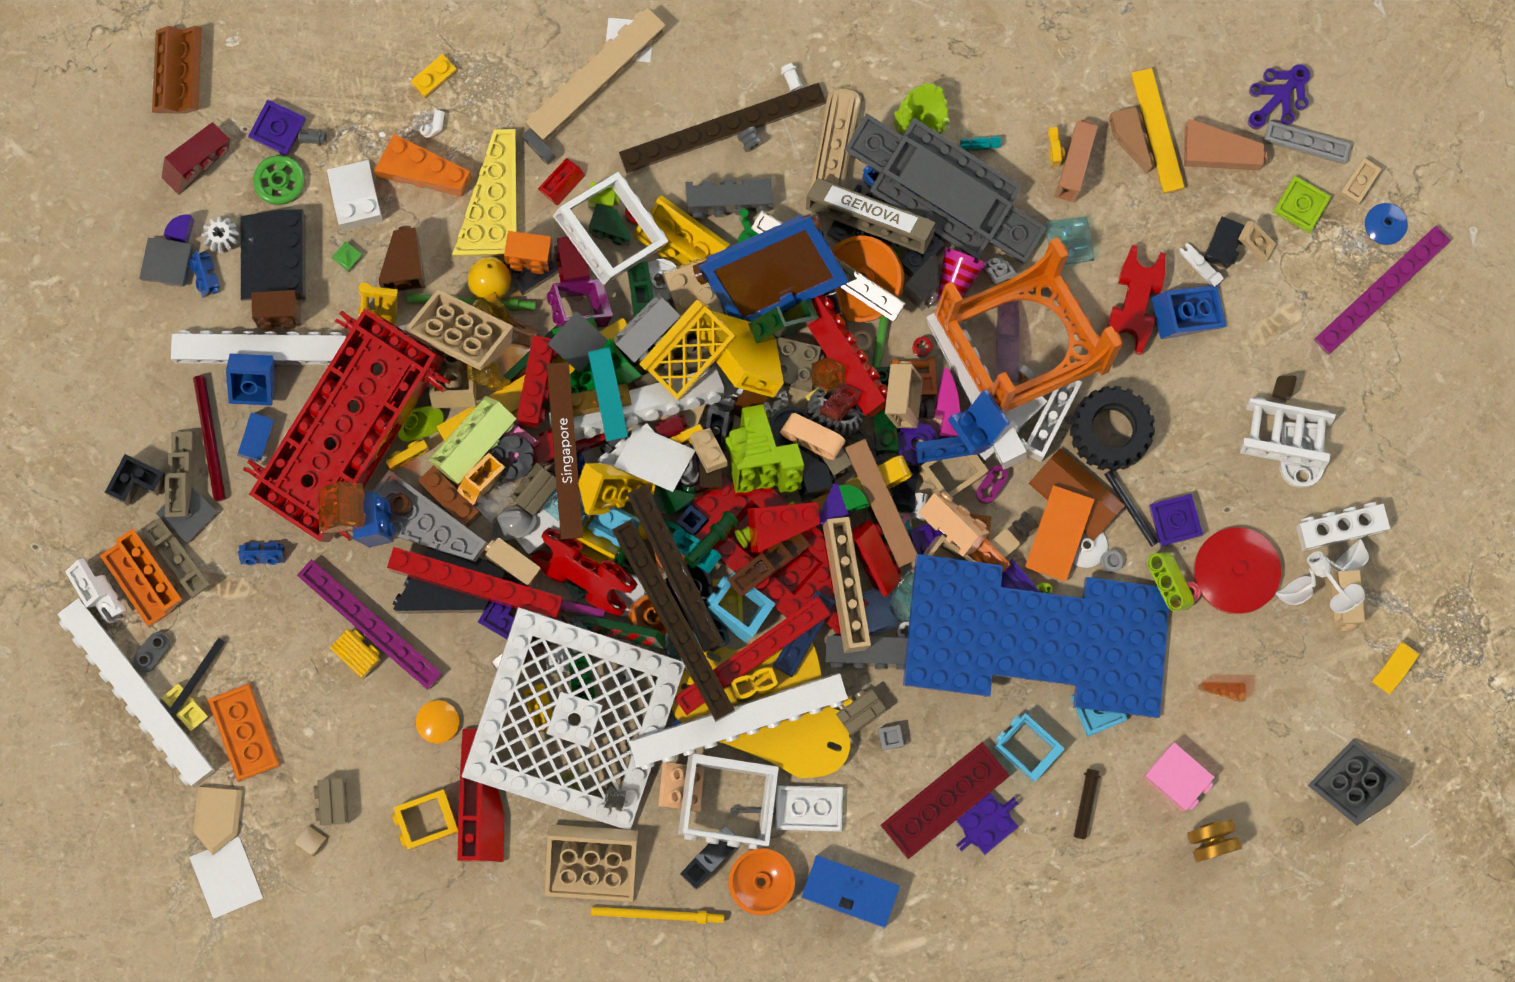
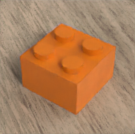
M508 231L504 253L506 266L514 271L530 269L531 272L536 274H544V271L549 272L553 249L551 236Z

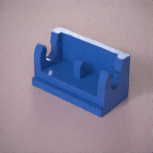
M251 412L237 456L252 459L256 462L261 461L274 419Z

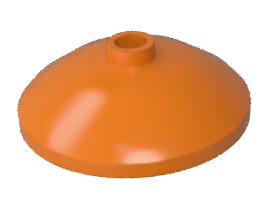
M758 848L745 852L734 862L729 873L728 886L733 900L741 909L753 915H770L781 910L791 899L795 887V876L791 865L785 857L774 850ZM759 878L765 879L766 883L764 886L757 884Z

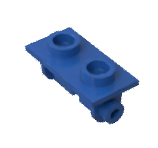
M195 251L190 259V268L193 272L195 271L197 278L195 283L198 292H201L202 298L209 291L211 294L219 293L220 285L216 273L208 274V271L215 269L211 255L207 251L201 253Z
M264 542L263 549H260V543H244L239 545L238 556L240 564L275 565L277 563H284L282 553L284 552V544Z

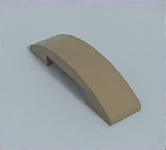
M158 518L142 530L192 598L211 586L161 518Z

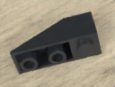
M726 826L719 832L734 835ZM719 841V844L708 843L680 875L697 890L736 847L727 846V842Z

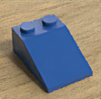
M1217 285L1215 287L1207 286L1166 291L1151 298L1160 339L1180 337L1227 327Z

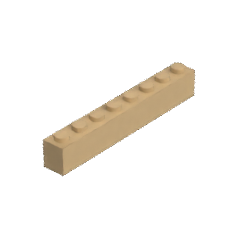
M649 8L639 11L633 17L634 21L631 24L624 25L618 31L619 35L613 40L609 39L603 45L601 52L598 54L594 53L588 59L586 66L578 68L572 74L573 78L571 80L563 82L557 88L556 94L552 97L548 96L542 102L540 109L537 111L533 110L526 117V128L533 130L546 144L666 32V25Z

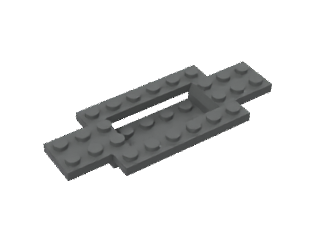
M866 113L843 150L879 173L868 192L891 206L934 221V233L976 260L979 259L989 242L1017 261L1025 264L1047 228L1013 206L1012 202L1020 191L1021 185L915 118L912 119L904 134L901 135ZM900 183H901L902 185L906 186L907 188H909L910 190L914 191L915 193H917V194L920 195L921 197L925 198L926 200H928V201L931 202L932 204L936 205V206L939 207L940 209L944 210L945 212H947V213L950 214L951 216L955 217V218L958 219L959 221L963 222L964 224H966L967 226H969V227L972 228V229H969L968 227H966L965 225L961 224L960 222H958V221L955 220L954 218L950 217V216L947 215L946 213L942 212L941 210H939V209L936 208L935 206H933V205H931L930 203H928L927 201L923 200L922 198H920V197L917 196L916 194H914V193H912L911 191H909L908 189L904 188L903 186L900 185Z

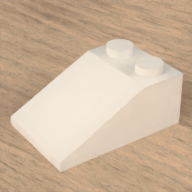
M369 160L327 170L335 212L341 231L383 222Z

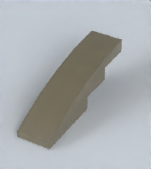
M192 431L171 432V453H168V474H165L166 518L188 516L195 457V432Z

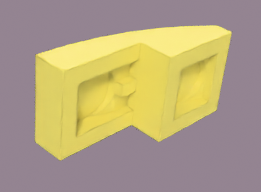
M177 683L162 696V699L171 708L184 688ZM191 696L188 697L177 713V717L190 731L208 717Z

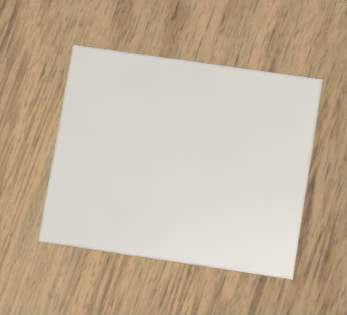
M636 425L614 467L673 492L695 450Z
M239 837L229 841L214 855L209 850H205L189 857L213 919L263 898Z

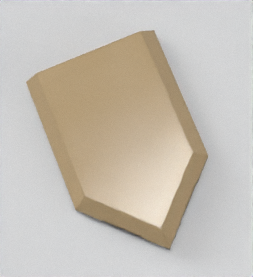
M198 787L193 832L212 855L238 835L242 800L241 790Z

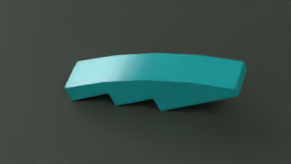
M610 348L588 351L606 441L628 437Z
M663 517L679 552L687 556L700 540ZM711 549L696 566L710 573L722 556L717 551Z

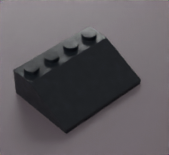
M303 209L276 210L241 216V301L251 300V292L295 290L299 299H306V215Z

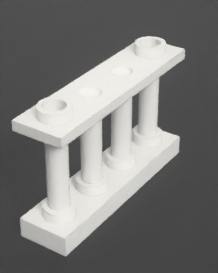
M1259 397L1250 398L1246 410L1253 411L1250 437H1244L1239 453L1325 470L1330 459V454L1323 451L1326 425H1332L1336 414H1331L1327 410L1316 411L1269 402ZM1262 413L1275 415L1270 442L1261 441L1258 438ZM1283 417L1296 419L1293 444L1291 446L1280 443ZM1305 421L1317 423L1313 450L1301 447Z

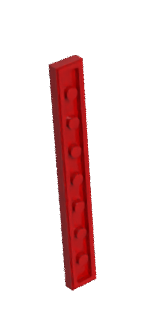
M820 597L814 598L713 669L723 689L725 690L735 679L745 676L830 616L831 613ZM692 684L675 696L676 701L687 716L705 704L695 684Z

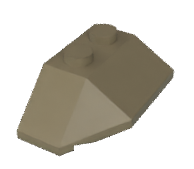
M691 333L687 335V344H697L696 334ZM683 347L674 349L672 352L673 360H683ZM687 347V360L698 359L697 347ZM702 347V359H708L710 353L705 347ZM637 359L633 362L636 369L642 375L633 380L636 386L644 387L659 383L648 370H645L639 364L641 361ZM698 362L687 363V374L698 371ZM668 363L661 364L656 371L661 376H668ZM673 363V376H682L683 363Z

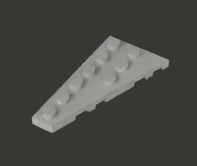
M390 470L387 471L373 490L374 493L388 501L397 493L407 495L412 501V508L408 514L404 516H398L393 512L390 514L391 522L395 528V535L393 537L475 562L488 545L487 542Z

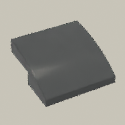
M148 238L139 279L147 282H159L170 286L185 287L193 245L172 240Z
M576 311L548 345L580 373L590 362L588 351L601 349L608 340Z

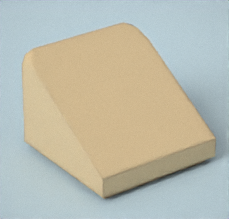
M1008 529L1003 530L990 541L1005 558L1020 546V542Z
M308 826L294 844L314 857L327 838Z

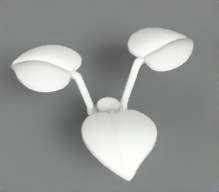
M1359 539L1337 559L1335 564L1327 556H1324L1322 552H1313L1307 558V563L1311 567L1308 570L1311 577L1302 576L1295 579L1284 589L1277 591L1276 595L1284 603L1290 605L1302 604L1314 594L1312 588L1316 586L1315 575L1319 577L1327 576L1339 592L1330 601L1331 609L1335 613H1345L1354 609L1355 606H1359L1364 601L1365 592L1363 588L1357 584H1350L1342 590L1331 576L1330 568L1333 567L1337 572L1361 569L1369 559L1364 543Z

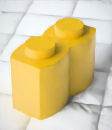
M773 668L760 669L752 676H741L731 683L737 701L749 700L757 693H768L778 686Z

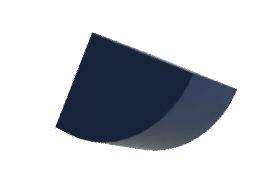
M690 505L677 522L694 536L706 525L708 519Z

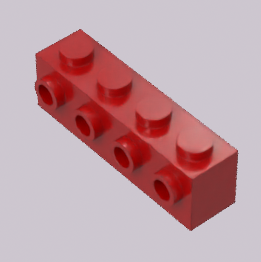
M533 335L516 418L518 425L539 428L540 422H544L546 409H543L544 401L549 399L547 364H552V360L557 358V353L548 345L552 340L550 338Z

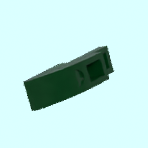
M648 261L640 262L627 271L633 318L654 298ZM652 344L647 350H652L655 345Z
M875 367L880 375L879 380L888 387L890 367ZM884 408L873 417L876 454L898 453L897 427L887 417Z

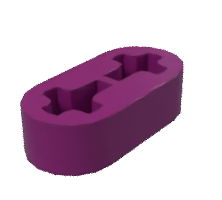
M994 466L990 469L976 491V498L980 503L989 504L995 499L1008 478L1006 469L1003 470L1002 466ZM1001 471L1003 480L998 479L995 484L992 483L994 478L992 473ZM988 486H991L992 489L989 494L992 497L982 498L983 493L981 490L985 491Z

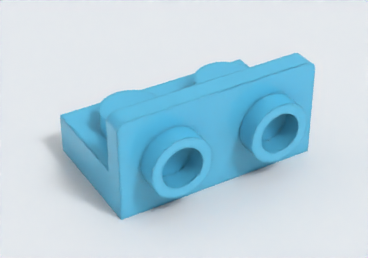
M613 507L609 509V513L595 515L588 529L596 536L605 537L611 540L614 545L620 547L612 533V529L629 520H632L636 529H638L640 520L638 517L618 507Z

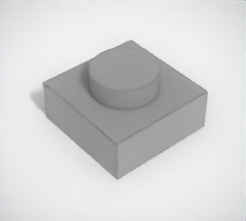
M900 725L878 729L882 751L904 747Z

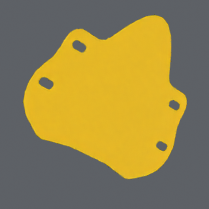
M813 642L792 677L773 667L782 650L746 674L752 676L760 669L773 668L778 682V686L774 690L763 694L757 693L753 698L746 701H737L731 685L727 687L724 691L731 704L736 706L822 678ZM723 646L713 652L721 656L719 662L707 658L709 650L704 652L712 669H715L740 650H732ZM687 669L682 674L676 695L684 691L681 688L682 684H694ZM847 696L848 699L843 700L845 707L853 702L849 696ZM675 698L671 707L675 717L681 723L711 714L706 704H703L687 716ZM830 705L822 707L823 711L810 715V712L801 714L802 718L789 722V719L780 721L781 725L773 728H768L767 725L760 727V732L752 735H747V732L739 734L738 739L726 742V739L717 741L765 759L802 779L826 776L836 772L843 766L850 751L849 732L836 716L839 710L831 708ZM827 743H836L842 747V750L839 752L827 747Z

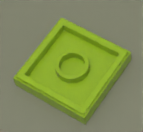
M1294 175L1272 213L1310 234L1332 196Z

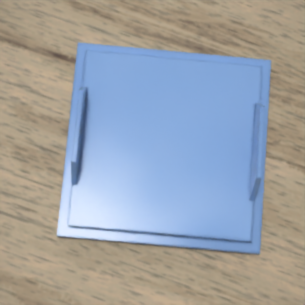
M875 589L862 592L863 598L869 603L865 608L869 636L899 627L889 594L883 597Z

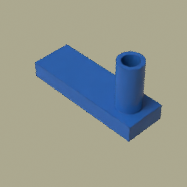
M959 436L916 443L918 463L982 454V451L971 454Z

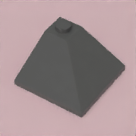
M1354 739L1308 784L1313 791L1356 826L1389 806L1406 789L1402 777Z

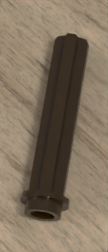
M1087 769L1086 773L1083 774L1085 775L1074 830L1075 838H1087L1098 778L1101 779L1100 771Z

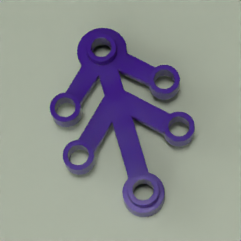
M1295 65L1290 71H1276L1273 68H1268L1263 74L1266 82H1273L1274 80L1288 81L1282 86H1262L1259 83L1251 85L1249 93L1253 97L1274 95L1260 111H1254L1250 114L1248 125L1255 130L1261 129L1264 126L1266 116L1281 100V122L1285 125L1292 124L1295 116L1291 112L1290 91L1295 86L1297 100L1295 101L1296 109L1300 111L1305 110L1309 104L1308 99L1305 97L1304 84L1310 79V71L1306 66ZM1296 72H1302L1303 77H1298ZM1267 73H1272L1274 77L1268 78ZM1257 87L1259 88L1260 92L1255 93L1253 92L1252 88ZM1298 101H1304L1305 106H1300ZM1259 116L1261 121H1255L1254 117ZM1284 116H1290L1291 121H1286L1284 119Z

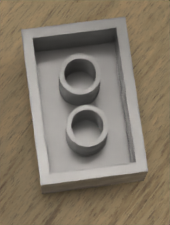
M658 293L613 340L633 362L637 359L641 361L649 353L647 349L652 344L656 346L664 337L663 333L668 328L671 329L678 321L680 314Z

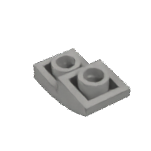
M1001 255L985 262L986 265L983 271L996 284L1016 276L1014 269L1008 261H1004Z

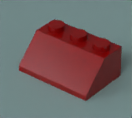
M867 520L851 529L854 549L873 588L885 597L902 581L899 576L902 572L897 562H893L890 557L892 551L887 542L883 543L880 537L883 533L879 525Z

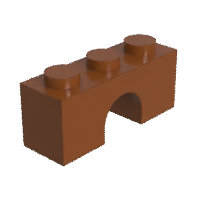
M434 465L418 480L424 490L465 527L468 528L481 516L479 511L457 491Z

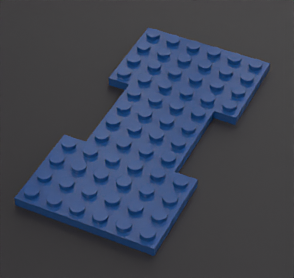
M916 555L903 686L990 697L993 675L1075 686L1073 708L1160 718L1169 608L1158 586L1086 577L1084 580L1083 598L1003 588L1001 587L1002 565Z

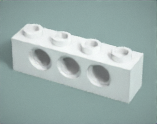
M1376 502L1363 505L1364 508L1356 510L1355 507H1350L1342 510V514L1335 515V512L1323 514L1320 519L1314 520V517L1301 519V523L1296 526L1302 552L1387 532L1390 526L1384 504L1377 505ZM1359 516L1367 518V526L1359 523ZM1338 521L1346 523V531L1339 529ZM1320 525L1326 529L1325 536L1318 534L1317 526Z

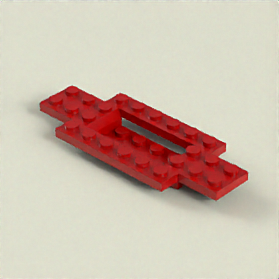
M722 474V490H705L703 496L691 504L709 521L695 537L701 541L710 532V526L714 523L716 524L722 518L724 511L732 513L739 521V525L735 528L733 527L727 533V538L719 541L712 549L722 556L720 560L734 573H737L753 559L769 549L767 548L758 553L751 552V542L746 548L740 544L735 531L749 526L747 508L788 505L789 503L772 488H760L746 493H735L734 484ZM700 478L693 485L696 486V490H700ZM816 527L801 533L810 544V547L770 576L767 586L758 590L775 603L774 608L785 618L809 603L816 590L835 600L825 536ZM863 598L864 608H866L869 603ZM835 602L830 611L831 615L825 619L824 623L837 635L841 636Z

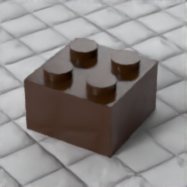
M295 290L251 292L252 319L257 327H261L262 330H273L277 326H283L284 329H294L296 325H301L300 299Z

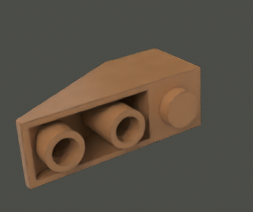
M1136 107L1111 112L1108 119L1114 139L1145 173H1149L1152 165H1154L1152 153H1148L1147 150L1148 137L1141 128V125H1143L1141 113H1137Z

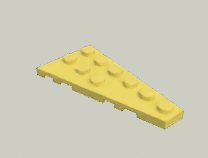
M497 129L493 131L452 257L504 256L508 231L517 232L515 129Z

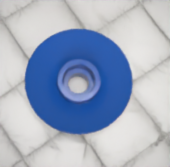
M1378 204L1366 215L1365 230L1368 236L1378 244H1395L1404 237L1407 231L1408 224L1404 212L1393 204ZM1389 219L1391 225H1386L1384 220Z

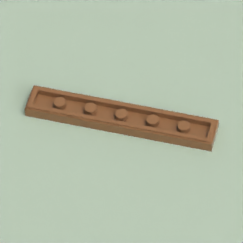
M866 438L845 447L898 566L901 567L915 561L918 553Z

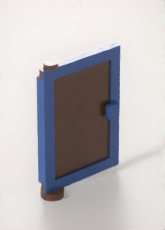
M811 214L793 218L706 257L705 261L693 265V271L698 282L701 285L709 283L727 314L749 322L754 321L777 306L783 312L804 300L813 299L849 283L846 274L819 230L822 227L819 217L817 215L812 217Z

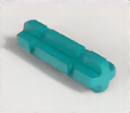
M1000 136L960 140V147L966 151H969V149L984 150L990 147L996 149L1001 148L1002 145Z

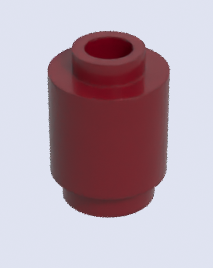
M678 413L659 421V424L655 425L658 434L668 439L681 434V432L686 430L685 428L689 427L684 415L679 416Z

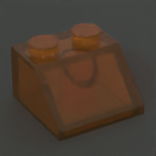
M339 481L318 489L319 533L354 531L364 527L365 513L363 512V501L365 493L363 491V483Z

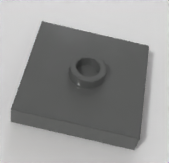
M192 488L187 517L166 518L165 504L156 514L189 544L219 512Z

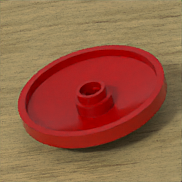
M1234 527L1218 531L1202 544L1195 557L1193 574L1195 583L1201 591V596L1212 607L1228 614H1247L1263 607L1275 595L1281 580V563L1275 548L1264 536L1247 528Z

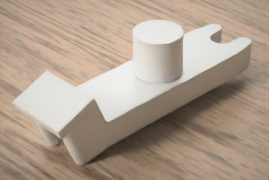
M1185 244L1187 251L1180 248L1179 252L1183 258L1210 285L1215 287L1224 279L1220 272H1216L1190 244Z

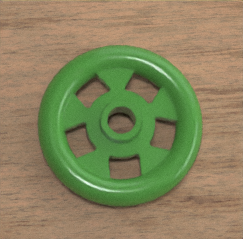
M274 155L264 159L257 166L253 176V186L257 195L265 202L273 205L287 204L296 199L301 193L304 186V173L294 159L283 155ZM275 164L278 169L269 173L267 168ZM286 166L293 170L290 175L283 170ZM268 178L269 186L263 187L262 179ZM277 178L283 179L280 184L275 183V180ZM290 181L295 182L292 191L287 189ZM273 190L282 191L281 196H272Z

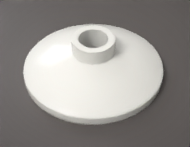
M1083 532L1073 561L1074 565L1081 568H1091L1100 563L1101 556L1108 549L1106 537L1102 532L1095 540H1092ZM1084 542H1089L1091 544V547L1089 549H1085L1083 547Z

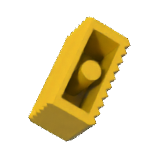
M347 629L330 646V649L364 679L381 661L377 657L380 652L372 645L367 647L362 642L364 637L356 630L351 632Z

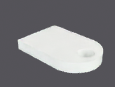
M1282 423L1280 437L1282 445L1291 446L1293 444L1295 423ZM1304 423L1301 443L1303 449H1314L1317 424ZM1324 436V443H1323V451H1324V445H1325V436ZM1280 461V472L1283 479L1291 486L1297 488H1307L1314 485L1324 472V469ZM1297 472H1305L1307 474V481L1299 482L1296 478Z

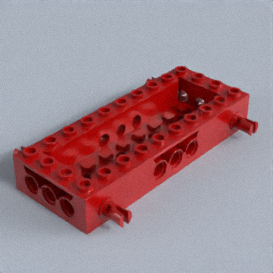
M365 308L357 320L344 311H341L339 315L346 322L335 319V323L350 332L267 466L263 468L252 459H249L247 463L253 469L243 468V471L258 479L249 493L250 496L319 542H331L336 532L349 541L353 539V536L346 531L353 532L352 526L344 521L350 511L348 497L359 495L428 384L430 383L441 392H445L446 388L439 381L449 385L451 382L437 373L445 357L416 338L404 333L402 329L376 312ZM380 363L383 366V372L376 376L373 373V367L375 364ZM354 400H357L360 404V408L356 413L350 410V404ZM333 437L337 445L335 449L329 450L327 448V441ZM307 475H311L314 480L310 487H306L303 482Z

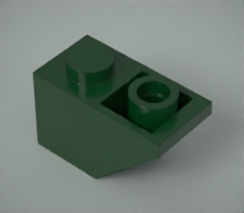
M596 204L588 227L589 233H592V236L597 239L603 240L604 237L611 239L612 243L619 246H624V244L630 246L631 236L618 211Z
M655 485L654 500L660 513L674 515L682 512L701 498L704 491L696 490V486L683 485V487L676 485L672 492Z

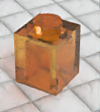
M829 357L811 363L812 383L827 392L845 386V366Z

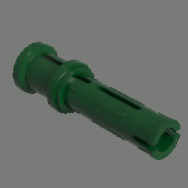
M724 511L722 518L716 524L714 523L710 526V532L684 558L685 561H688L687 564L695 568L719 541L727 538V533L733 527L735 528L739 525L737 518L732 513Z

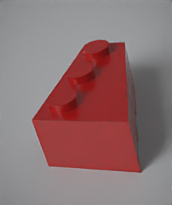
M818 502L747 508L751 552H761L820 524Z

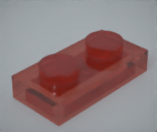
M843 383L820 407V414L839 422L859 401L862 391Z

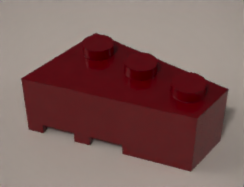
M214 122L210 123L164 157L161 178L180 195L214 162L228 153L230 139Z

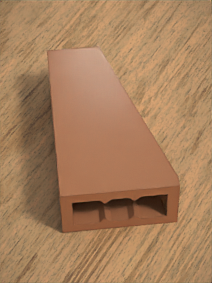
M1187 120L1184 136V166L1260 170L1266 164L1267 151H1264V144L1195 120Z
M1077 120L1054 196L1056 198L1075 203L1078 197L1098 127L1089 120Z

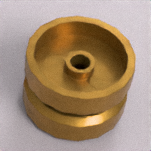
M1234 819L1212 822L1199 826L1200 829L1187 832L1190 844L1194 845L1201 842L1205 844V846L1196 848L1193 851L1196 863L1243 849L1240 838L1233 837L1225 840L1224 835L1234 833L1237 830Z

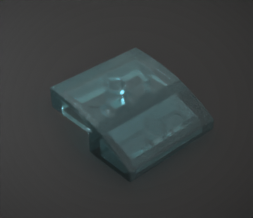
M1087 216L1045 222L1044 226L1047 227L1045 232L1048 245L1050 240L1058 237L1060 242L1065 244L1068 249V257L1064 265L1094 261V251Z

